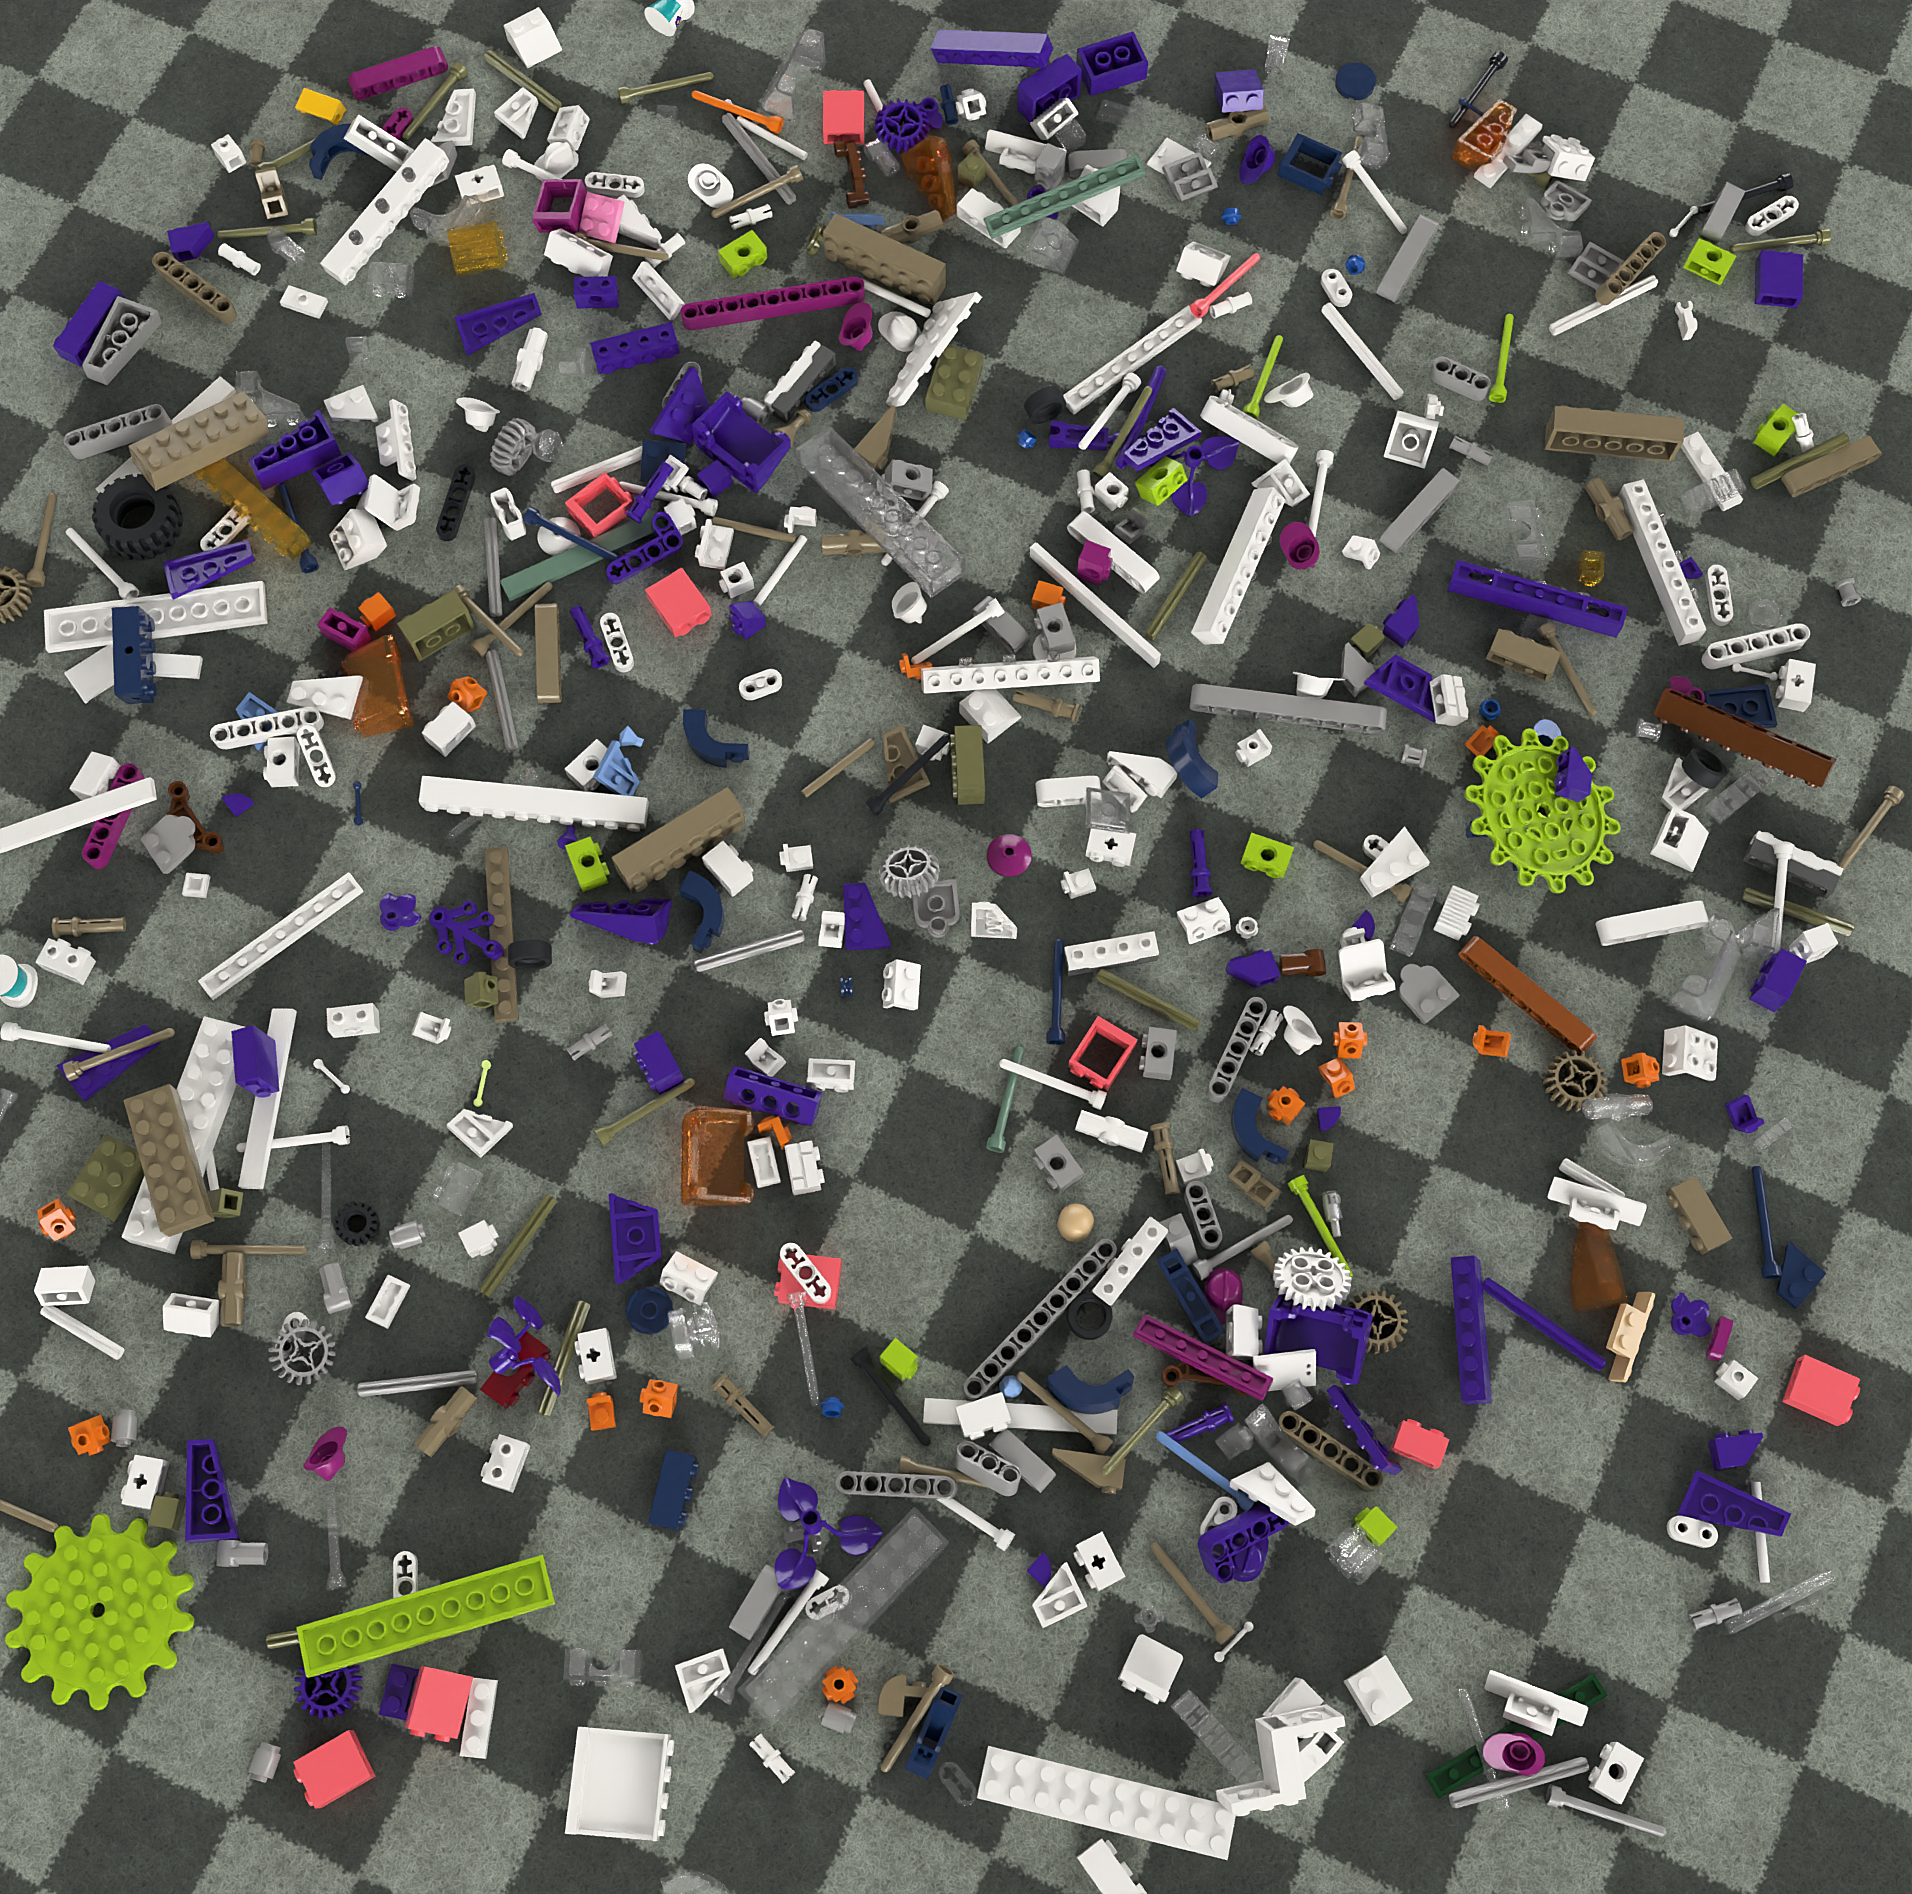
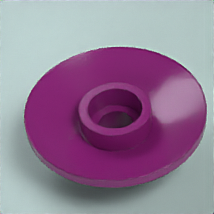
M1001 835L991 842L987 850L989 866L993 871L1002 876H1017L1023 873L1031 862L1032 854L1028 843L1017 835ZM1012 850L1013 854L1009 856L1005 852Z

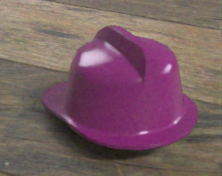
M860 302L848 310L839 334L841 344L850 345L857 351H862L864 346L870 342L873 332L870 326L872 308L869 304Z
M1293 522L1283 529L1280 535V546L1289 564L1296 569L1314 568L1315 563L1319 559L1320 549L1311 529L1302 522Z
M1223 1268L1212 1271L1206 1278L1204 1296L1220 1324H1226V1311L1231 1306L1242 1305L1243 1296L1242 1280L1238 1274Z
M335 1427L324 1433L317 1440L309 1457L306 1459L304 1469L314 1471L326 1481H330L345 1463L342 1447L347 1438V1430L344 1427Z
M1498 1733L1486 1740L1483 1746V1756L1486 1762L1498 1770L1529 1776L1539 1772L1545 1763V1754L1542 1747L1524 1733Z

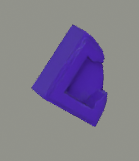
M1692 557L1679 563L1686 579L1702 577L1703 572Z
M229 794L222 797V800L235 817L254 805L249 797L242 794Z
M1365 910L1352 927H1357V929L1364 928V939L1370 941L1375 931L1374 919L1369 911Z
M1341 1106L1317 1108L1319 1132L1327 1131L1336 1124L1341 1114Z
M1044 1552L1027 1570L1043 1588L1047 1586L1051 1577V1565Z

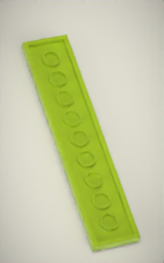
M539 1555L298 1626L296 1628L306 1677H314L555 1605V1600L544 1556Z

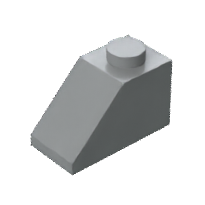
M1180 1213L1159 1222L1168 1229V1234L1163 1239L1168 1252L1170 1253L1178 1249L1187 1266L1197 1261L1198 1257L1192 1236L1182 1214Z

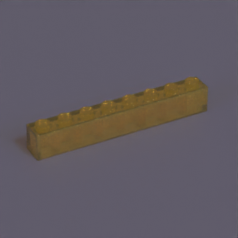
M224 458L193 472L197 479L200 481L204 479L207 482L205 483L206 486L214 494L218 492L220 499L227 506L231 504L234 507L233 510L240 518L246 517L248 519L247 523L254 531L260 530L262 532L261 536L269 544L273 542L276 545L275 549L283 557L287 555L293 561L312 544L306 532Z

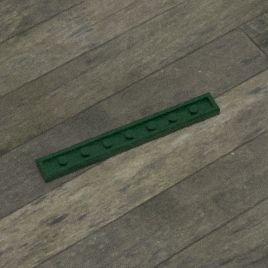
M1594 1673L1557 1694L1587 1707L1608 1696ZM1557 1718L1555 1728L1566 1720ZM1513 1721L1424 1776L1439 1799L1491 1767L1483 1756V1746L1491 1736L1498 1733H1524L1533 1740H1536L1545 1733Z

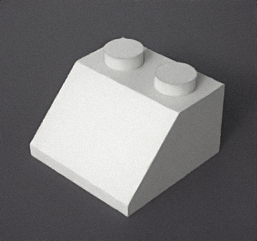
M539 7L504 25L508 42L527 69L562 51L548 19Z
M1193 241L1184 247L1176 271L1181 273L1183 278L1200 280V284L1206 287L1215 286L1219 283L1231 256Z
M1397 411L1384 457L1425 469L1439 422Z
M997 689L975 690L959 702V713L970 725L982 726V738L987 744L1021 718V715Z
M1233 1305L1226 1311V1355L1236 1360H1253L1254 1356L1262 1354V1340H1258V1330L1262 1329V1316H1258V1309Z
M1386 1655L1344 1680L1345 1685L1370 1726H1375L1413 1700Z

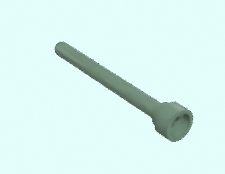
M1022 1046L1016 1047L1012 1062L1021 1065L1024 1054ZM1012 1071L1009 1072L995 1132L991 1134L986 1144L988 1150L1003 1153L1005 1150L1006 1142L1004 1141L1005 1137L1003 1134L1018 1074Z

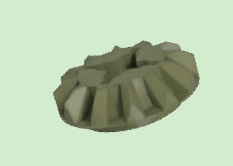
M821 223L819 226H816L807 241L806 253L811 256L816 254L824 240L823 231L827 227Z

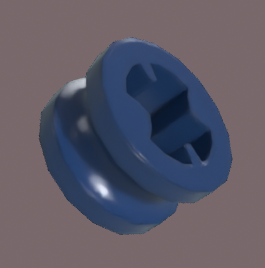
M849 976L847 979L840 977L842 997H845L846 994L853 996L852 976Z

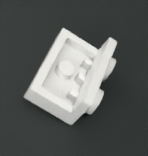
M1219 897L1177 912V918L1186 931L1189 944L1231 929L1229 913Z
M898 959L886 964L883 971V977L885 978L882 991L883 1008L888 1009L896 1006L909 1010L918 1009L921 965Z
M809 1058L808 1077L806 1080L807 1088L817 1091H825V1088L834 1089V1091L841 1093L854 1090V1060Z
M676 1251L663 1269L659 1284L667 1290L686 1298L688 1301L701 1305L706 1292L715 1281L718 1272Z

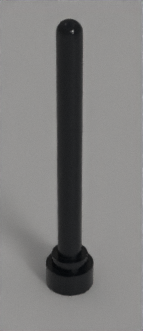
M1496 51L1490 58L1489 68L1466 98L1467 102L1471 105L1493 74L1499 69H1503L1508 62V58L1503 52ZM1465 105L1460 106L1449 121V127L1455 128L1469 108Z
M1790 173L1781 174L1773 182L1746 190L1741 201L1775 189L1781 191L1792 189L1793 178ZM1715 201L1700 205L1698 212L1705 213L1710 211Z
M944 734L879 796L876 795L874 798L868 799L865 802L868 807L878 816L884 810V803L950 741V736Z
M866 1347L862 1348L850 1360L856 1367L859 1366L860 1369L863 1368L920 1443L923 1446H928L931 1442L930 1438L871 1363L872 1359L870 1358L871 1354Z

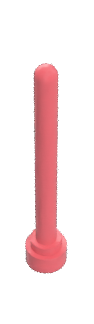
M1254 253L1208 296L1193 302L1190 305L1192 314L1197 318H1202L1208 312L1209 305L1260 260V255Z

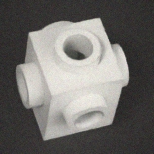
M971 88L962 91V95L957 96L956 110L963 118L972 121L979 119L980 115L986 114V100L982 93ZM968 101H971L970 107H968Z
M777 999L768 1003V1012H764L766 1026L770 1025L772 1036L795 1033L794 1022L798 1021L797 1009L791 1006V1000Z

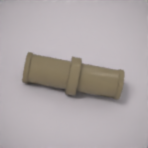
M1248 364L1235 371H1228L1226 375L1211 380L1212 389L1217 393L1230 386H1237L1239 382L1254 377L1253 368Z

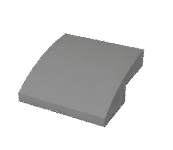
M1201 152L1189 155L1162 167L1170 187L1180 202L1218 187L1211 169L1206 167Z
M1589 242L1568 274L1598 290L1624 261Z

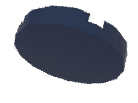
M1352 62L1345 64L1336 75L1335 87L1338 93L1347 99L1349 97L1354 98V100L1365 99L1372 94L1376 85V76L1373 70L1362 63Z
M651 1286L634 1292L626 1306V1316L631 1327L639 1333L646 1335L657 1334L666 1329L672 1321L674 1314L673 1302L668 1294L660 1288Z

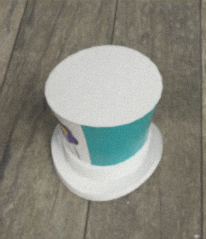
M657 0L648 6L644 13L648 23L656 31L671 37L675 34L680 22L689 19L693 15L695 7L693 0Z
M0 955V999L8 1006L23 1008L35 996L38 984L37 972L28 964L17 965L11 957Z

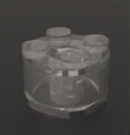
M1356 1526L1354 1529L1346 1527L1325 1549V1553L1330 1552L1331 1557L1329 1561L1345 1578L1349 1579L1352 1576L1357 1580L1355 1584L1362 1585L1382 1564V1558L1385 1554L1380 1547L1375 1544L1372 1545L1366 1539L1367 1535L1360 1527Z

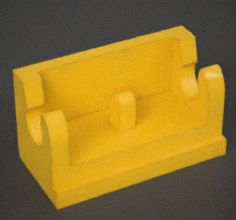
M303 88L295 106L301 113L315 115L332 122L334 125L339 124L346 112V108L340 100L307 88Z

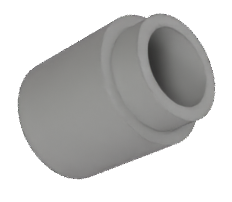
M744 397L741 400L743 412L759 425L765 424L768 421L770 413L767 406L753 398Z
M417 1220L396 1226L394 1230L389 1231L394 1249H404L423 1243V1237L427 1236L424 1224H419Z
M116 1411V1416L113 1417L111 1433V1441L115 1442L116 1446L129 1447L131 1443L136 1442L138 1427L136 1411Z
M830 1701L828 1705L823 1704L818 1718L822 1719L821 1725L841 1733H844V1731L851 1733L857 1713L852 1712V1709Z
M261 1742L260 1748H257L248 1771L253 1774L251 1779L264 1783L267 1782L268 1778L273 1779L281 1757L279 1754L280 1747Z

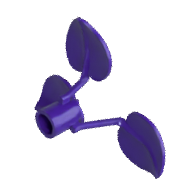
M1140 435L1139 439H1143L1146 435ZM1224 436L1211 437L1206 439L1201 447L1193 445L1189 447L1187 452L1182 451V453L1171 456L1173 454L1171 453L1166 456L1172 460L1184 457L1185 464L1191 468L1188 483L1185 482L1171 494L1174 505L1186 516L1191 517L1199 513L1207 499V491L1204 484L1200 482L1192 483L1196 467L1200 465L1202 460H1207L1208 465L1215 470H1224L1230 467L1235 459L1240 443L1239 440ZM1158 461L1150 464L1149 466L1153 467Z
M516 1296L513 1299L514 1308L526 1321V1325L515 1336L513 1328L503 1318L497 1317L491 1322L487 1337L498 1340L505 1347L489 1359V1364L496 1373L502 1374L510 1367L515 1370L519 1366L532 1363L535 1372L553 1389L558 1397L561 1392L560 1379L554 1367L542 1357L537 1359L532 1357L519 1362L516 1360L519 1357L518 1352L521 1350L519 1339L531 1325L536 1330H540L543 1326L539 1312L523 1298Z
M785 1477L779 1489L778 1508L785 1520L789 1522L801 1520L804 1529V1543L802 1553L798 1549L789 1548L778 1555L775 1561L778 1587L784 1590L796 1589L804 1586L813 1578L816 1572V1561L813 1557L806 1555L809 1535L819 1533L822 1527H825L837 1537H841L840 1544L842 1549L846 1553L856 1556L865 1554L876 1544L883 1535L882 1529L868 1518L850 1516L843 1519L840 1526L842 1532H838L827 1524L826 1520H821L819 1512L815 1510L818 1504L816 1491L806 1483Z

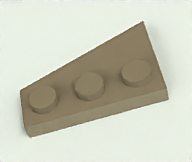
M903 725L883 734L888 787L918 759ZM923 767L889 798L890 803L930 785Z

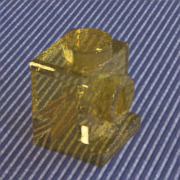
M1582 551L1578 559L1579 582H1584L1585 586H1595L1601 582L1604 576L1605 552Z

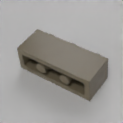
M1498 629L1486 660L1548 683L1561 652L1556 651L1551 646L1535 643L1530 638L1517 636L1512 631Z
M1696 1176L1665 1192L1668 1205L1676 1210L1681 1227L1689 1232L1692 1246L1696 1251H1700L1701 1255L1733 1239Z

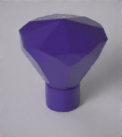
M568 825L566 832L557 840L560 848L566 850L565 845L578 841L574 826Z

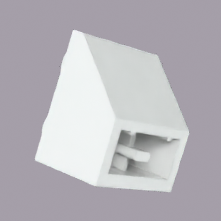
M1087 164L1079 178L1098 169L1092 168ZM1120 186L1072 206L1103 227L1118 211Z
M350 509L329 534L344 570L377 558L387 547L375 516L367 510Z
M1672 807L1663 821L1650 854L1693 872L1709 832L1694 815Z

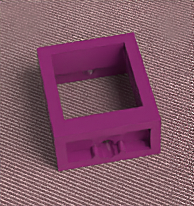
M543 179L532 217L539 233H550L560 228L569 233L578 232L587 195L582 179ZM573 197L569 212H550L554 198Z

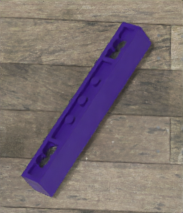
M1457 560L1452 571L1447 591L1617 638L1624 625L1628 607L1592 598L1587 592L1580 591L1574 593L1549 586L1544 580L1531 581L1506 574L1501 568L1488 569Z

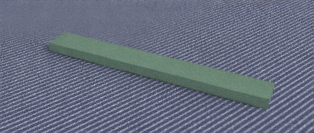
M1138 154L985 217L983 220L991 239L1142 177L1146 175Z
M655 510L644 515L641 519V524L632 520L589 541L614 554L655 536L651 523L653 516L658 511ZM662 519L655 522L659 528L666 527ZM577 545L500 580V583L509 601H512L540 588L546 582H554L604 558Z

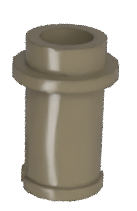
M252 139L249 143V165L257 167L258 164L262 163L265 145L260 139Z

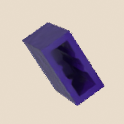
M1255 69L1215 72L1214 91L1222 113L1263 109V87Z
M1761 250L1755 261V304L1797 308L1803 298V254Z
M253 1025L231 1031L235 1083L260 1098L269 1097L271 1093L279 1092L275 1040Z

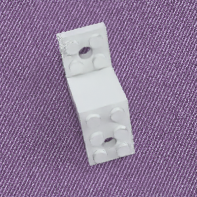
M1325 1704L1255 1719L1264 1780L1216 1790L1217 1801L1235 1816H1245L1251 1810L1268 1811L1272 1810L1274 1805L1283 1804L1290 1806L1297 1804L1298 1800L1306 1799L1297 1736L1299 1738H1309L1315 1732H1336L1337 1728L1345 1726L1344 1716Z

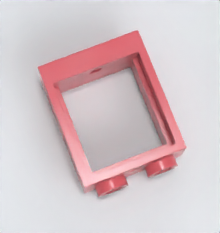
M606 472L565 502L568 513L592 539L608 532L628 517L625 512L626 510L629 511L634 502L631 494L628 491L624 492L620 488L619 482L614 477L610 478ZM605 490H608L622 505L596 524L582 508Z
M1098 1016L1069 1060L1068 1067L1071 1068L1070 1071L1077 1077L1082 1078L1084 1076L1089 1079L1090 1084L1099 1090L1103 1088L1108 1091L1136 1047L1138 1039ZM1096 1033L1125 1049L1107 1079L1078 1063Z

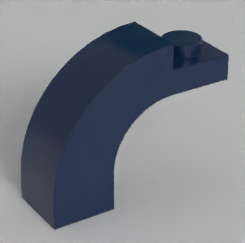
M351 123L333 126L318 135L312 142L310 149L313 157L310 159L309 167L314 178L322 180L329 163L340 153L351 151L368 155L344 139Z
M683 709V726L687 742L700 759L711 765L727 768V760L736 763L749 760L750 751L748 744L721 743L709 736L707 733L708 718L706 710Z
M1189 719L1183 724L1176 726L1173 735L1166 739V748L1169 759L1178 776L1192 792L1202 799L1218 787V772L1200 756L1195 745L1196 724Z
M689 870L679 891L681 897L696 903L704 912L703 921L691 943L693 950L702 954L704 948H708L712 942L713 936L711 934L720 938L724 927V910L715 887L701 875Z
M1242 1088L1233 1106L1231 1116L1232 1131L1236 1142L1250 1158L1257 1162L1263 1154L1266 1156L1265 1159L1273 1164H1284L1290 1151L1263 1138L1255 1125V1115L1263 1098Z
M1066 1365L1047 1377L1046 1389L1063 1406L1072 1411L1083 1414H1101L1119 1407L1121 1396L1126 1395L1132 1389L1134 1375L1127 1369L1105 1384L1089 1385L1080 1381Z
M946 1687L940 1688L905 1767L906 1770L927 1780L929 1779L962 1700V1694Z

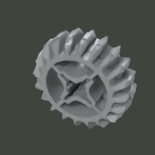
M513 418L511 421H508L506 426H503L501 432L498 433V437L492 446L493 450L490 453L492 467L508 476L516 474L517 470L520 471L535 447V427L519 418Z
M908 845L907 848L903 849L899 846L898 851L891 850V854L885 855V859L881 861L879 868L880 881L887 893L891 892L893 897L899 895L901 899L905 896H909L911 899L912 895L916 894L920 897L921 892L928 893V889L934 888V884L938 882L940 875L939 862L932 850L928 851L926 847L919 848L918 845L914 847Z
M303 1319L301 1327L298 1320H293V1329L288 1323L284 1324L286 1333L277 1330L276 1334L280 1337V1340L272 1338L271 1342L277 1346L276 1348H268V1352H276L275 1357L269 1358V1362L277 1360L278 1363L272 1367V1370L282 1369L278 1375L279 1378H283L288 1374L287 1383H291L294 1377H296V1385H301L302 1377H304L306 1384H311V1375L316 1381L320 1380L318 1371L327 1374L328 1370L324 1367V1364L328 1366L333 1365V1362L328 1360L327 1357L335 1356L336 1354L333 1351L328 1352L329 1347L335 1346V1342H326L332 1336L331 1333L323 1336L322 1333L326 1327L321 1326L316 1330V1321H313L310 1327H308V1319ZM307 1332L316 1339L310 1343H304L295 1333ZM289 1337L292 1352L283 1359V1346ZM312 1345L311 1348L307 1349L308 1353H305L307 1354L305 1358L299 1356L292 1359L296 1355V1351H299L297 1350L299 1346L304 1348ZM318 1346H321V1357L315 1366L313 1364L312 1352ZM294 1361H300L309 1371L297 1372L287 1365Z

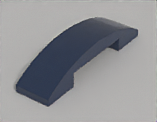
M1178 1249L1156 1260L1204 1344L1224 1334L1225 1330Z

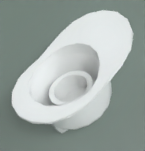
M554 142L547 147L545 153L539 157L534 166L562 178L577 166L579 158L578 154L571 149L567 142ZM536 176V178H538L539 180H541V181L543 182V179H542V178Z
M702 163L691 169L688 175L689 186L706 204L719 208L732 201V184L715 167Z
M895 311L885 314L878 323L882 336L899 351H912L915 347L916 339L921 335V331L915 321L901 312Z
M1309 373L1300 374L1291 381L1274 388L1267 393L1264 401L1266 403L1281 401L1288 407H1298L1313 397V392L1308 384L1310 379Z
M463 397L456 400V403L464 408L466 422L482 432H486L489 426L493 425L496 413H500L499 410L477 399Z
M916 582L907 583L896 592L892 600L895 618H900L906 623L915 621L922 623V615L927 609V604Z
M1293 672V674L1298 675L1296 694L1302 697L1321 699L1327 695L1334 680L1345 681V679L1318 678Z
M1284 1007L1283 1014L1288 1023L1284 1032V1039L1293 1051L1301 1055L1314 1044L1320 1045L1322 1039L1317 1034L1310 1019L1296 1007Z

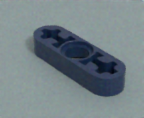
M845 367L811 390L805 398L808 410L819 412L855 387L858 382L856 370L851 367ZM844 376H852V380L845 379ZM829 386H835L838 390L830 394L826 392V389ZM811 399H814V400H818V399H819V403H818V404H816L815 402L812 403V402H811Z

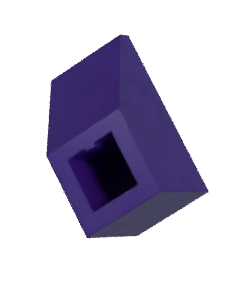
M209 222L178 227L167 231L171 252L179 262L197 259L214 238Z
M1413 594L1407 600L1403 599L1396 607L1397 612L1394 615L1390 613L1383 622L1385 625L1383 634L1401 648H1404L1412 639L1420 625L1416 596Z
M752 601L729 605V618L732 621L731 628L737 636L742 635L746 640L766 626L765 616Z
M1571 746L1560 753L1557 758L1558 770L1554 780L1556 785L1555 795L1580 802L1590 795L1593 774L1576 748Z
M1258 950L1245 958H1242V956L1234 957L1229 960L1225 969L1227 974L1255 988L1277 982L1280 976L1271 950L1266 952Z
M1753 1429L1738 1431V1436L1731 1437L1729 1432L1715 1434V1439L1708 1441L1714 1471L1738 1468L1745 1465L1762 1440V1432L1754 1433Z

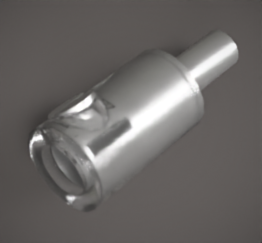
M1338 1191L1321 1193L1325 1222L1331 1223L1333 1237H1340L1339 1221L1343 1220L1340 1196Z

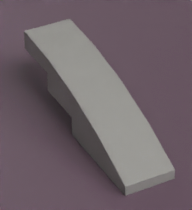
M1545 144L1541 152L1525 149L1522 157L1506 154L1502 162L1512 172L1542 173L1548 171L1555 152Z

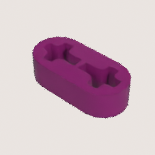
M404 107L395 110L384 124L382 130L387 133L391 132L390 135L400 140L403 132L413 121L410 110Z
M1723 1316L1718 1318L1707 1349L1706 1358L1720 1362L1729 1340L1733 1320Z

